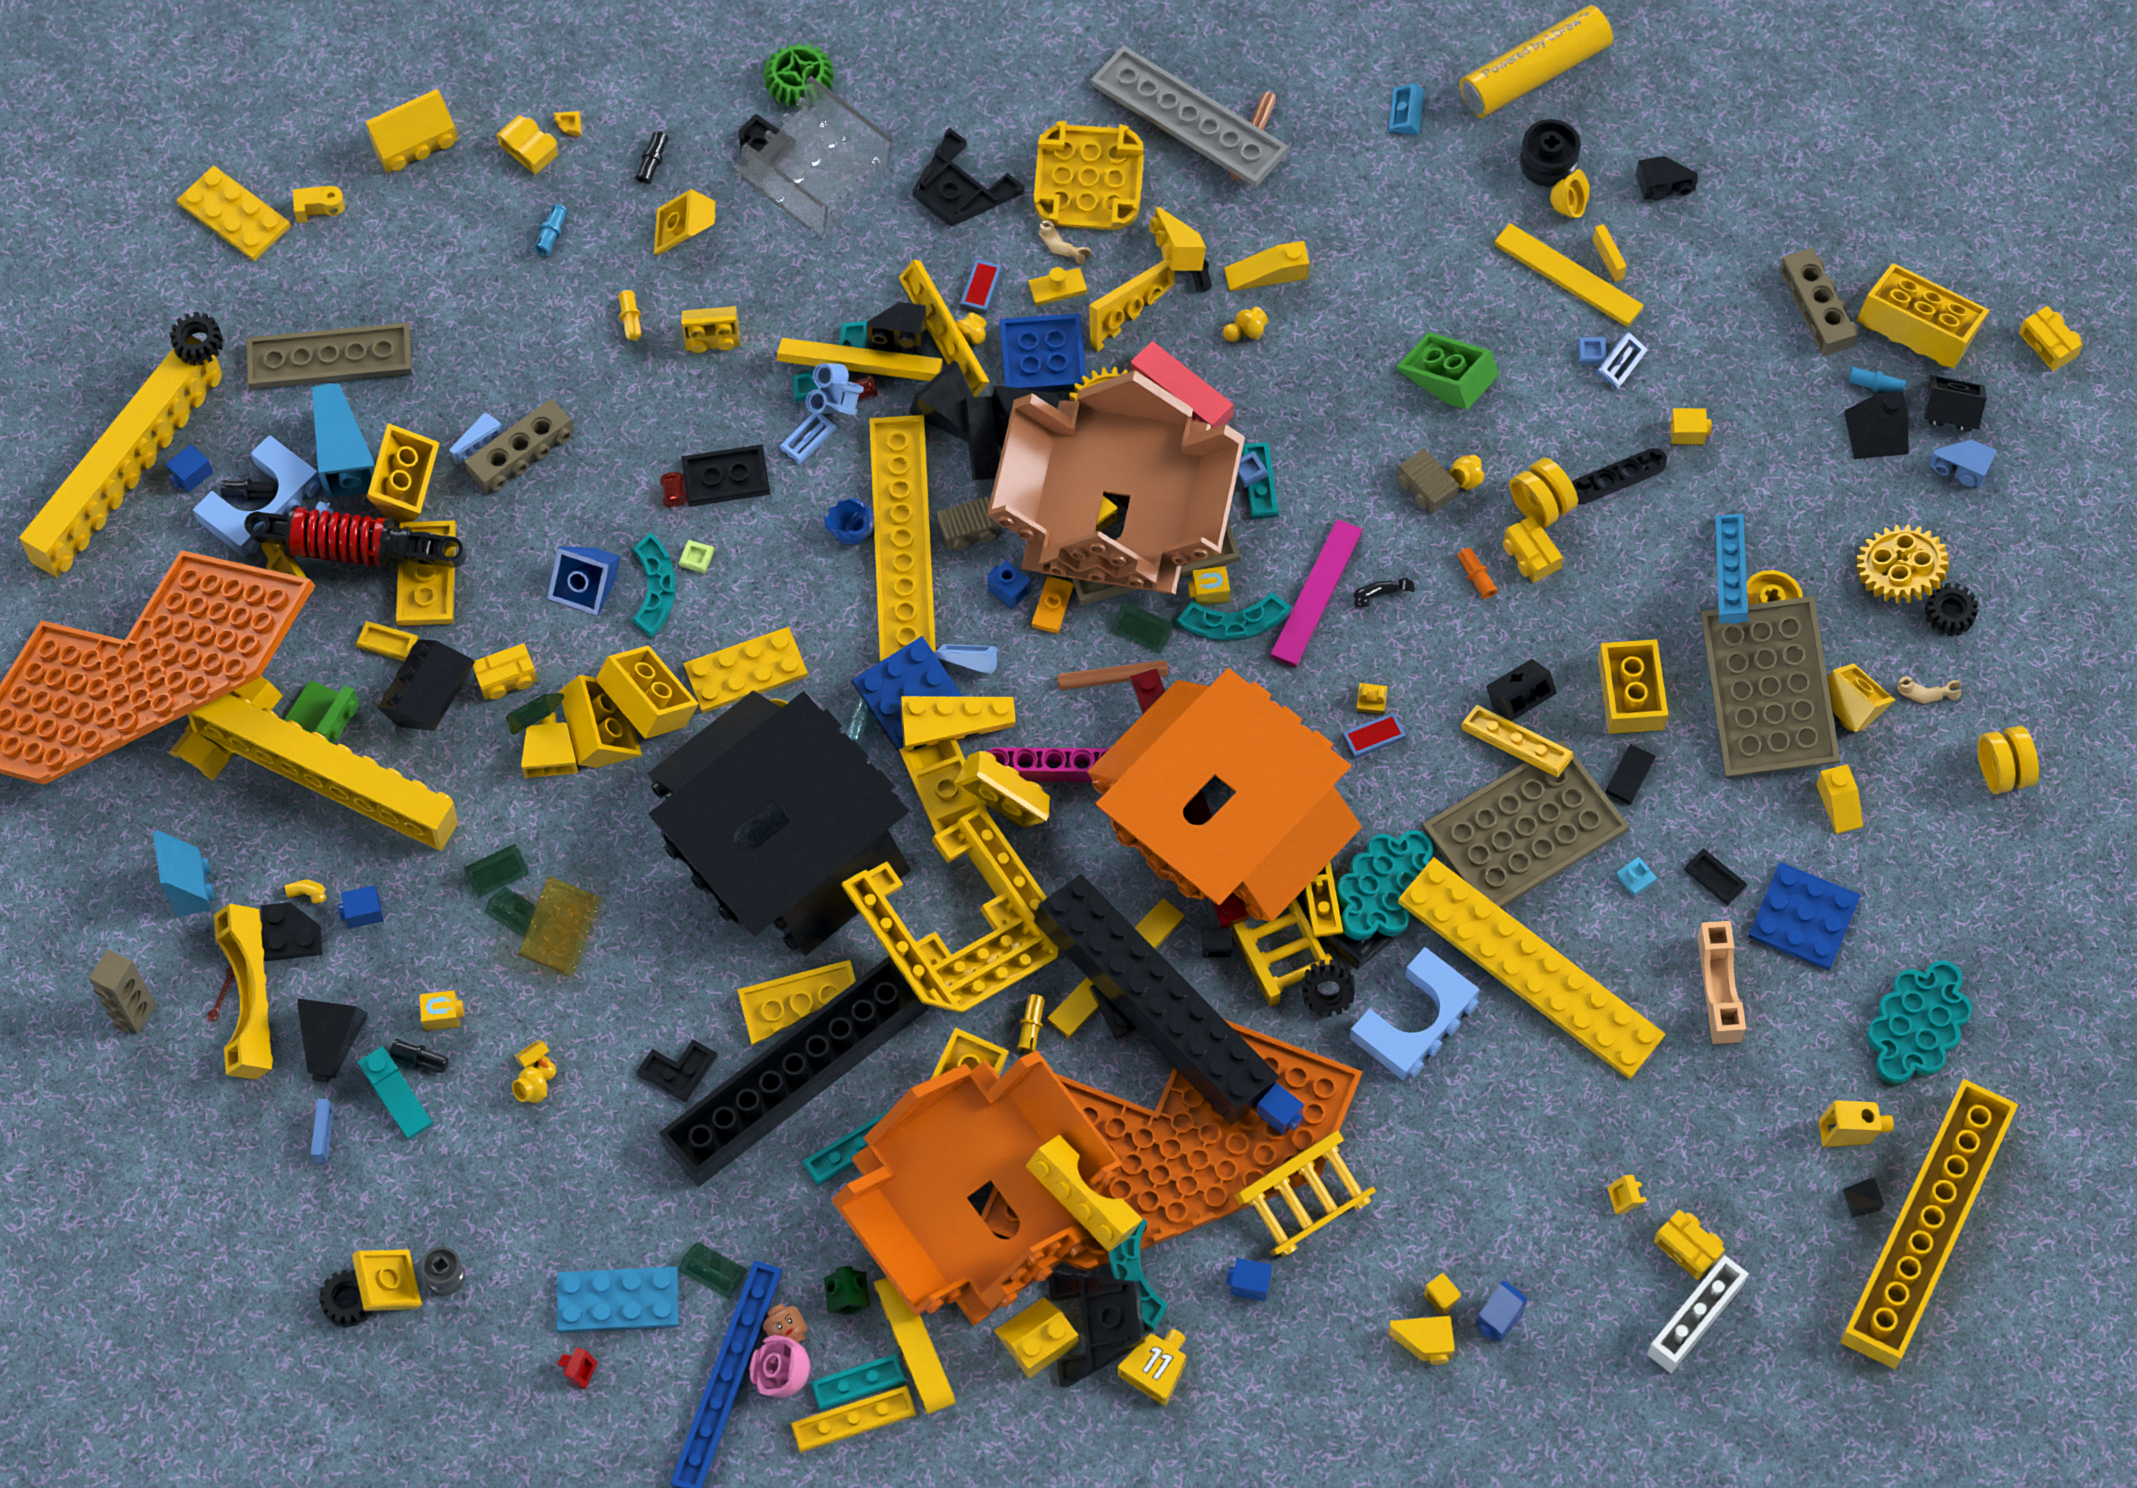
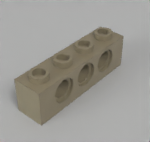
M1813 247L1784 256L1779 270L1823 357L1852 348L1858 336L1857 327L1853 321L1850 322L1846 314L1845 303L1843 300H1839L1835 292L1833 280L1827 277L1822 258L1820 256L1817 257Z
M552 398L467 458L464 461L467 473L487 495L493 490H501L506 485L508 479L515 474H523L528 469L529 464L536 459L541 460L549 454L550 449L555 445L566 443L574 432L572 420ZM540 432H547L544 435H539ZM520 447H526L524 450H517ZM498 463H504L501 466H495Z
M107 949L89 977L94 987L93 991L101 999L100 1003L106 1008V1014L113 1020L112 1025L124 1033H128L131 1030L138 1034L154 1010L156 1003L134 962Z

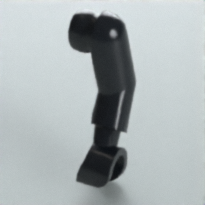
M1400 578L1398 582L1389 580L1370 583L1356 589L1353 595L1355 597L1354 605L1355 607H1368L1370 604L1369 597L1378 594H1391L1398 590L1415 592L1414 582L1408 578Z

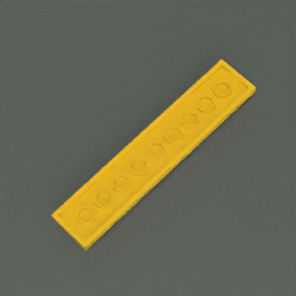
M924 415L869 418L880 662L923 636L935 654L936 640Z
M1433 857L1399 897L1397 903L1628 1079L1633 1077L1666 1034L1436 858Z

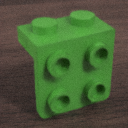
M310 681L284 721H295L303 730L311 734L312 732L320 733L328 742L335 744L351 717L356 713L359 701L355 690L346 685L343 686L340 692H337L318 682Z

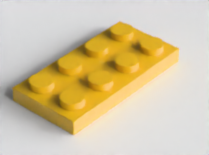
M214 165L177 199L179 206L253 261L291 227L290 221Z
M455 521L400 522V528L403 529L404 526L412 528V532L421 531L456 537L457 525ZM456 547L448 548L445 556H456ZM409 561L405 566L400 565L398 562L396 622L398 626L453 624L455 567L422 565Z
M789 627L683 663L702 714L738 702L753 690L761 694L808 677V672Z

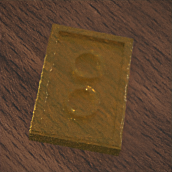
M548 876L518 956L564 975L573 976L601 897Z

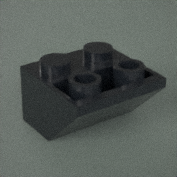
M898 302L867 321L868 348L890 352L891 341L894 337L895 353L923 356L928 333L926 305Z

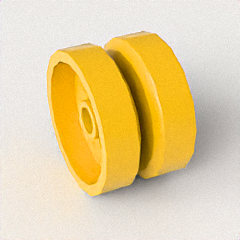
M1543 457L1529 466L1528 471H1522L1509 481L1510 493L1516 506L1526 517L1534 516L1543 529L1556 522L1559 515L1563 516L1577 507L1578 498L1572 482L1559 465L1549 458Z
M1776 570L1761 571L1752 575L1747 580L1748 605L1803 597L1802 590L1796 580L1783 572Z
M2019 725L2006 728L2002 734L1998 731L1980 734L1977 743L1978 761L1987 786L1994 795L2012 791L2014 785L2021 789L2037 784L2039 780L2038 757L2033 740L2024 726Z

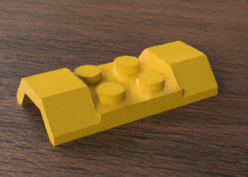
M262 676L228 693L236 698L242 696L248 699L253 706L261 710L263 708L272 710L283 697ZM189 723L185 728V733L168 753L187 761L213 781L236 753L194 732Z
M954 738L939 741L938 744L924 746L916 750L904 751V748L899 749L911 782L935 835L953 826L961 817L981 806L988 812L983 802L954 784L966 761L957 740H954Z

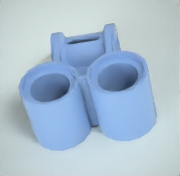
M822 363L814 369L813 379L818 389L811 390L808 393L806 407L813 414H834L840 411L856 415L857 409L855 407L859 393H863L864 388L858 384L848 382L849 374L844 365Z

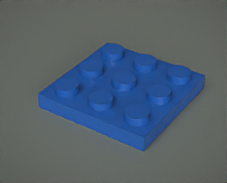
M1080 313L1000 319L1004 382L1006 387L1045 392L1073 390L1075 383L1083 386L1082 376H1086Z
M923 636L851 681L898 752L899 749L904 748L900 709L901 696L963 697Z
M1779 862L1748 938L1830 971L1861 894Z

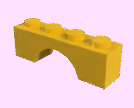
M1058 1135L1041 1146L1025 1167L1110 1252L1128 1239L1143 1219L1122 1198L1110 1199L1093 1192L1079 1175L1077 1163L1080 1155Z

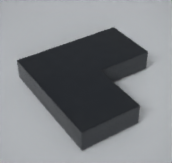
M692 1039L677 1062L652 1049L636 1071V1074L686 1103L718 1054Z

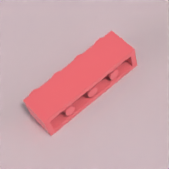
M1152 341L1131 361L1130 372L1137 371L1192 407V421L1208 423L1211 425V429L1226 424L1233 417L1234 404L1155 342Z

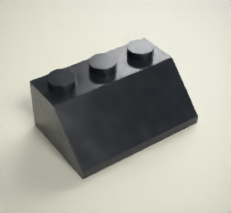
M418 639L411 647L405 662L398 669L389 689L383 694V699L377 708L395 725L401 728L435 731L475 661L436 640Z

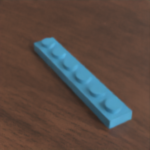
M1717 515L1716 544L1720 624L1749 622L1744 515Z

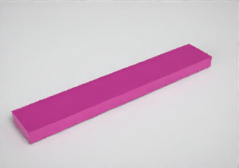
M1336 520L1293 611L1271 652V658L1295 668L1297 667L1359 541L1363 529L1341 520Z

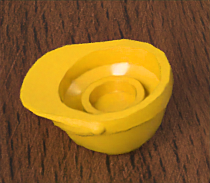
M1580 169L1575 170L1572 175L1560 180L1552 188L1550 202L1553 208L1564 216L1578 218L1584 214L1590 187L1583 171Z

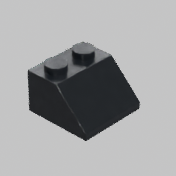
M1930 375L1924 419H1928L1930 424L1944 426L1945 423L1956 425V428L1962 431H1972V428L1979 430L1987 399L1985 385Z

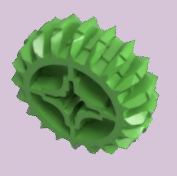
M788 42L787 49L778 47L777 54L771 53L770 60H767L765 63L763 77L765 88L769 90L771 98L776 97L778 104L785 100V105L788 108L792 105V102L796 103V107L799 110L801 103L805 102L806 106L810 108L811 100L819 104L820 96L827 98L828 90H832L834 71L831 60H829L826 52L821 53L819 46L812 49L810 42L805 47L798 42L797 46L792 47Z

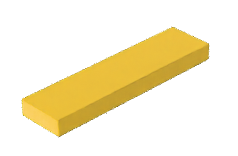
M1479 705L1473 708L1461 724L1463 731L1556 777H1559L1573 759L1572 751Z
M904 1386L792 1422L791 1426L799 1451L802 1453L917 1415L908 1387Z

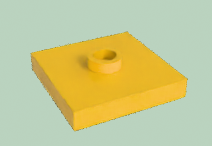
M410 1250L356 1251L352 1255L364 1311L415 1309L422 1305Z

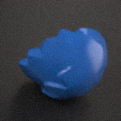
M855 498L839 500L836 506L828 509L829 515L824 517V527L837 541L844 545H858L874 530V513L865 502Z

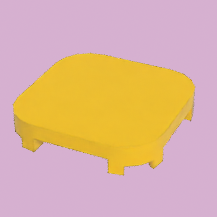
M1066 121L1056 122V125L1048 128L1043 135L1040 134L1033 193L1035 211L1040 219L1043 221L1049 220L1053 222L1054 226L1117 230L1131 225L1138 217L1140 210L1144 164L1143 141L1129 129V126L1119 124V128L1066 125Z

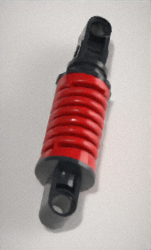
M293 505L289 515L255 511L250 513L244 522L245 529L253 540L260 543L285 545V554L289 558L300 555L303 558L311 557L316 560L321 558L324 561L331 559L334 562H340L342 560L343 563L349 564L352 562L356 565L364 563L366 566H372L375 563L380 569L386 570L390 561L399 562L400 565L405 566L409 561L422 565L459 567L465 562L467 556L466 550L458 538L436 535L429 532H412V528L404 526L403 529L397 528L392 517H377L373 520L370 516H365L362 519L358 514L352 518L349 513H344L341 517L339 512H333L331 515L329 511L324 510L320 514L317 509H313L310 513L304 507ZM258 522L266 523L264 530L261 532L253 531L255 524ZM450 547L459 548L458 554L454 557H447L445 553Z

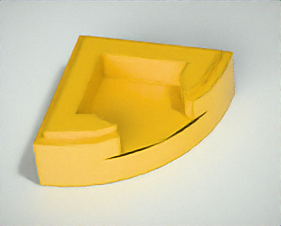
M580 111L554 113L556 125L561 128L562 132L571 136L581 137Z

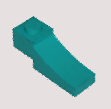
M383 1046L358 1061L361 1071L408 1141L434 1125Z

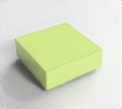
M688 540L680 558L679 566L706 573L715 551L714 547Z

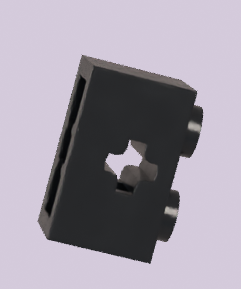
M1533 659L1528 660L1486 686L1494 709L1510 721L1557 694L1551 672Z

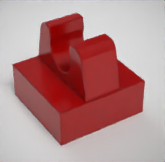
M576 1347L573 1355L562 1354L557 1365L564 1368L563 1375L572 1384L586 1389L598 1362L587 1350Z

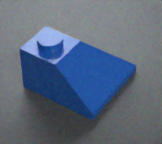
M559 546L547 599L598 616L616 579L621 556L598 548Z

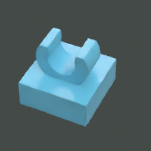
M1639 857L1616 872V877L1634 897L1657 880V877Z

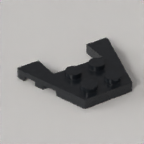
M949 127L944 134L941 144H938L934 151L930 164L926 166L915 185L913 197L949 226L953 227L1022 195L1025 192V188L1019 181L1006 173L993 186L986 189L951 160L967 147V140Z
M1053 1272L1048 1277L1050 1299L1058 1301L1080 1296L1086 1353L1057 1359L1059 1385L1062 1388L1074 1385L1145 1343L1138 1283L1102 1277L1090 1278L1075 1274L1063 1275L1057 1272Z

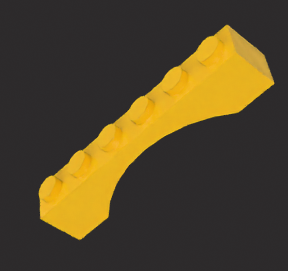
M229 903L214 914L215 939L232 966L240 996V1013L237 1026L230 1041L224 1047L225 1070L228 1076L258 1079L272 1070L273 1064L270 1047L271 1030L268 1023L269 1005L266 998V975L264 974L263 962L264 949L261 937L262 923L260 921L259 909Z

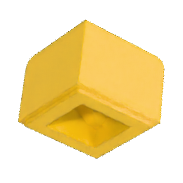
M1441 1273L1426 1285L1424 1296L1441 1316H1445L1460 1299L1461 1293L1447 1276Z

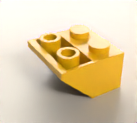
M736 306L682 311L681 324L686 351L703 353L707 349L716 348L722 351H729L734 347L740 346Z

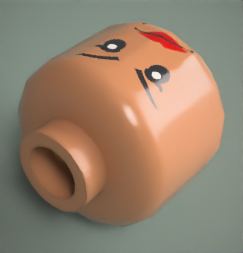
M782 1303L767 1312L769 1318L764 1321L763 1328L768 1337L779 1335L793 1339L798 1343L806 1339L804 1335L808 1331V1326L797 1307L789 1306L785 1308Z

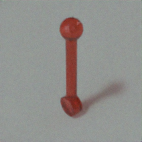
M232 966L226 969L227 976L214 1009L207 1014L208 1019L212 1022L219 1019V1009L232 977L235 976Z

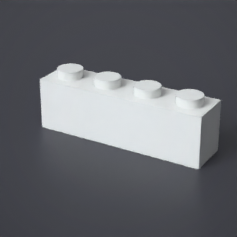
M1724 1255L1652 1342L1647 1355L1672 1374L1743 1287L1749 1273Z

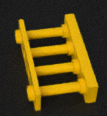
M1296 898L1287 906L1290 913L1275 919L1273 922H1268L1254 929L1252 927L1247 928L1244 922L1228 926V928H1232V936L1269 1007L1280 1003V995L1283 992V988L1301 981L1305 977V971L1307 969L1311 971L1312 964L1315 963L1319 967L1321 960H1325V965H1329L1330 960H1333L1329 953H1324L1317 938L1314 937L1312 928ZM1295 923L1297 924L1303 936L1302 938L1267 953L1264 951L1259 952L1256 946L1258 939ZM1309 947L1316 962L1279 978L1277 976L1272 977L1268 969L1271 963Z
M1338 1130L1234 1195L1239 1205L1248 1202L1250 1206L1254 1205L1278 1244V1246L1269 1251L1272 1256L1279 1253L1282 1258L1297 1249L1295 1243L1351 1207L1354 1206L1358 1210L1371 1202L1369 1196L1376 1192L1374 1187L1361 1191L1338 1154L1339 1148L1337 1145L1344 1141ZM1321 1155L1324 1159L1327 1158L1352 1197L1339 1207H1337L1313 1168L1315 1166L1313 1160ZM1295 1171H1298L1300 1175H1304L1327 1212L1325 1216L1314 1223L1289 1185L1290 1179L1288 1176ZM1272 1186L1275 1191L1279 1190L1303 1229L1289 1239L1264 1200L1266 1196L1263 1192Z

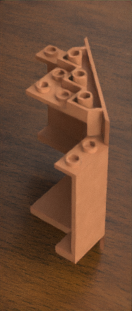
M1135 370L1079 390L1076 402L1059 401L1058 409L1036 395L1029 394L1015 399L1013 402L987 516L995 520L999 526L1008 528L1016 533L1019 538L1027 540L1021 570L1176 595L1182 565H1188L1189 563L1221 554L1245 436L1226 424L1211 429V425L1208 423L1192 421V407ZM1104 493L1130 497L1123 532L1116 540L1111 539L1100 531L1096 532Z

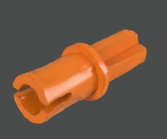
M1470 547L1462 549L1457 554V557L1468 573L1467 579L1473 581L1483 600L1497 594L1498 589L1487 574V567L1482 566Z

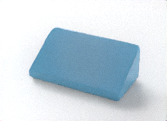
M1417 82L1393 88L1388 132L1419 135L1424 91Z

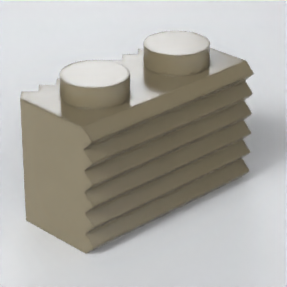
M1426 448L1421 449L1398 465V483L1404 490L1409 489L1415 495V500L1422 509L1427 508L1433 514L1458 496V482L1445 471L1444 467L1434 459Z
M989 496L937 512V523L947 550H964L971 543L977 541L983 543L990 542L997 535H1000V526L995 520L987 516L990 504Z

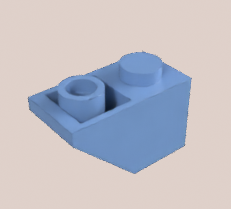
M1971 439L1935 449L1929 466L1934 468L1938 474L1946 476L1950 473L1953 465H1956L1958 468L1954 476L1955 478H1958L1965 486L1980 488L1997 450Z

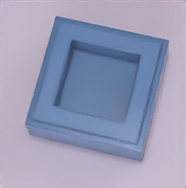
M1578 337L1579 364H1601L1607 357L1606 337Z
M1254 451L1240 458L1237 479L1243 488L1268 477V471Z

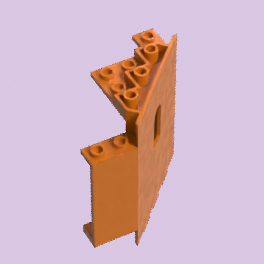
M1229 667L1210 686L1176 680L1087 771L1093 780V787L1099 793L1104 794L1095 804L1110 817V825L1117 833L1115 837L1118 842L1125 847L1137 848L1140 854L1147 859L1146 863L1155 875L1163 881L1169 880L1178 884V890L1185 897H1193L1200 900L1208 897L1214 903L1220 905L1234 892L1235 895L1243 899L1250 916L1256 920L1262 919L1273 922L1362 828L1334 787V784L1352 765L1331 749L1334 744L1317 730L1312 732L1308 727L1301 725L1302 718L1285 705L1282 708L1276 702L1269 700L1272 695L1255 681L1249 684ZM1214 776L1236 792L1205 824L1192 825L1184 818L1183 809Z
M1038 1050L1019 1058L1001 1078L988 1060H986L973 1070H970L965 1063L912 1087L863 1137L868 1146L851 1158L863 1177L846 1184L831 1201L915 1316L926 1311L932 1314L942 1307L945 1301L948 1305L956 1301L972 1325L975 1326L999 1307L1003 1306V1308H1006L1018 1299L1017 1294L1036 1280L1038 1283L1045 1280L1053 1273L1052 1268L1070 1255L1075 1257L1087 1248L1086 1243L1094 1238L1025 1167L1036 1151L1060 1135L1080 1155L1077 1163L1079 1175L1083 1182L1097 1194L1100 1193L1098 1190L1100 1186L1108 1185L1117 1177L1114 1172L1123 1163ZM990 1181L1020 1221L1018 1233L1010 1239L996 1237L967 1199Z

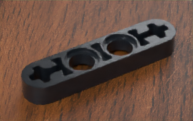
M1651 448L1573 480L1572 484L1575 491L1577 487H1580L1581 490L1587 489L1584 496L1581 493H1577L1578 504H1587L1662 473L1667 464L1666 454L1661 449ZM1650 457H1653L1654 460L1660 459L1659 465L1656 466L1655 463L1648 464ZM1625 467H1632L1637 471V475L1627 477L1623 474L1622 470ZM1608 477L1612 480L1613 484L1610 487H1603L1598 483V479Z

